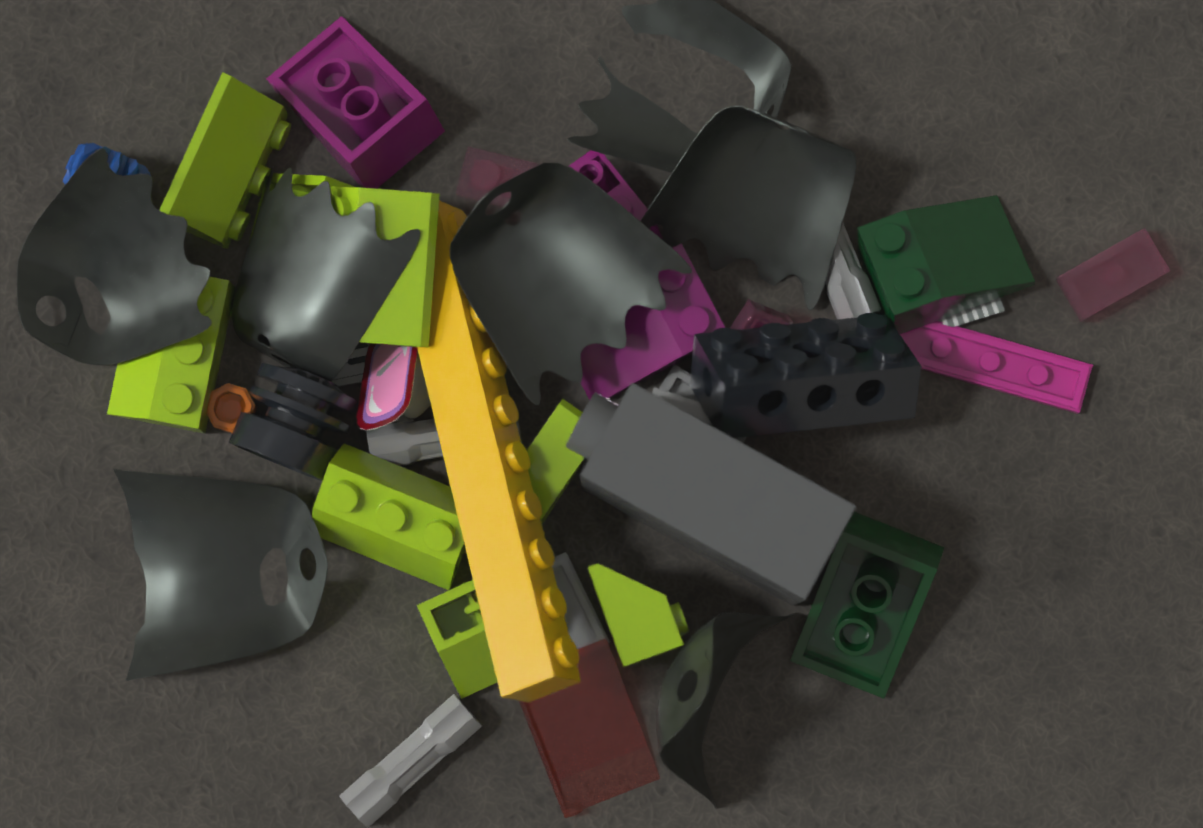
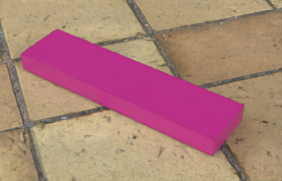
M935 321L900 334L921 364L922 370L1076 414L1080 413L1092 364L962 327H950L943 325L942 323L944 322Z

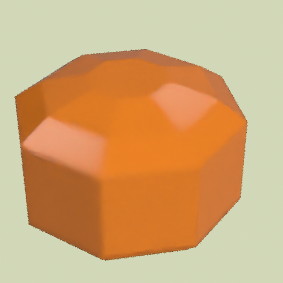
M227 383L210 393L206 413L214 428L232 434L241 412L255 414L257 406L246 388Z

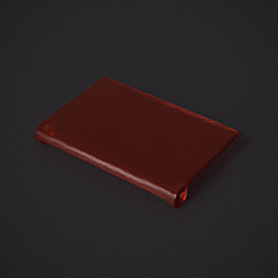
M606 638L577 649L579 653L577 668L581 682L531 702L519 701L564 818L577 815L587 807L660 779Z

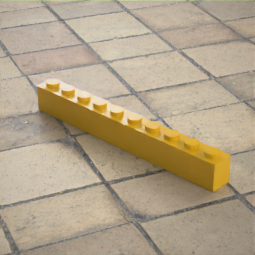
M439 200L429 347H417L500 694L502 698L531 702L581 682L577 668L579 653L575 643L569 636L564 616L567 612L566 601L561 591L557 588L552 568L554 565V553L544 536L540 520L542 506L532 488L528 472L530 458L520 440L516 424L519 417L518 410L513 399L509 396L504 376L507 372V366L469 303L452 267L450 244L467 216L463 210Z

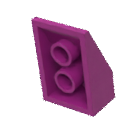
M342 16L266 78L272 88L362 188L377 189L445 132L428 100Z
M682 243L673 247V249L690 265L692 273L683 274L669 269L659 272L658 279L664 294L666 308L664 310H655L642 305L632 306L625 316L624 325L627 343L623 349L604 344H591L582 349L580 358L583 377L580 383L589 401L595 392L610 399L627 390L631 383L637 385L672 367L674 364L676 365L692 357L694 334L708 333L718 328H725Z

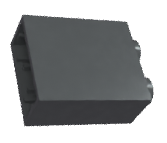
M633 383L628 388L620 405L595 392L565 446L585 458L582 463L585 467L580 475L581 490L790 606H794L806 599L856 508L853 504Z

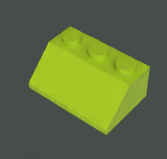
M222 72L161 205L160 211L168 215L185 218L188 224L186 232L225 249H228L232 239L240 241L250 220V214L245 212L252 193L260 196L268 182L271 169L265 165L272 149L280 151L283 148L291 129V123L286 122L288 113L284 106L238 79Z
M331 186V203L338 215L347 216L368 202L374 204L376 233L381 240L398 238L413 229H419L421 232L411 259L359 342L429 347L440 194Z
M209 277L207 284L198 297L197 306L203 316L209 317L212 322L208 329L192 338L143 356L117 363L107 415L206 433L209 419L206 413L210 393L215 390L236 289L229 280Z
M345 443L329 462L312 513V518L317 526L320 537L441 588L450 590L466 549L451 487Z
M600 564L588 567L592 584L623 668L680 648L683 645L681 636L688 633L689 629L679 602L669 605L666 595Z

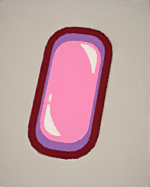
M371 343L365 358L357 411V424L361 429L372 430L388 425L397 420L409 406L418 354L416 346ZM399 354L381 376H376L377 371Z

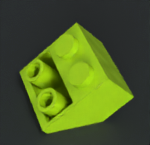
M473 580L417 605L437 652L461 699L498 683Z

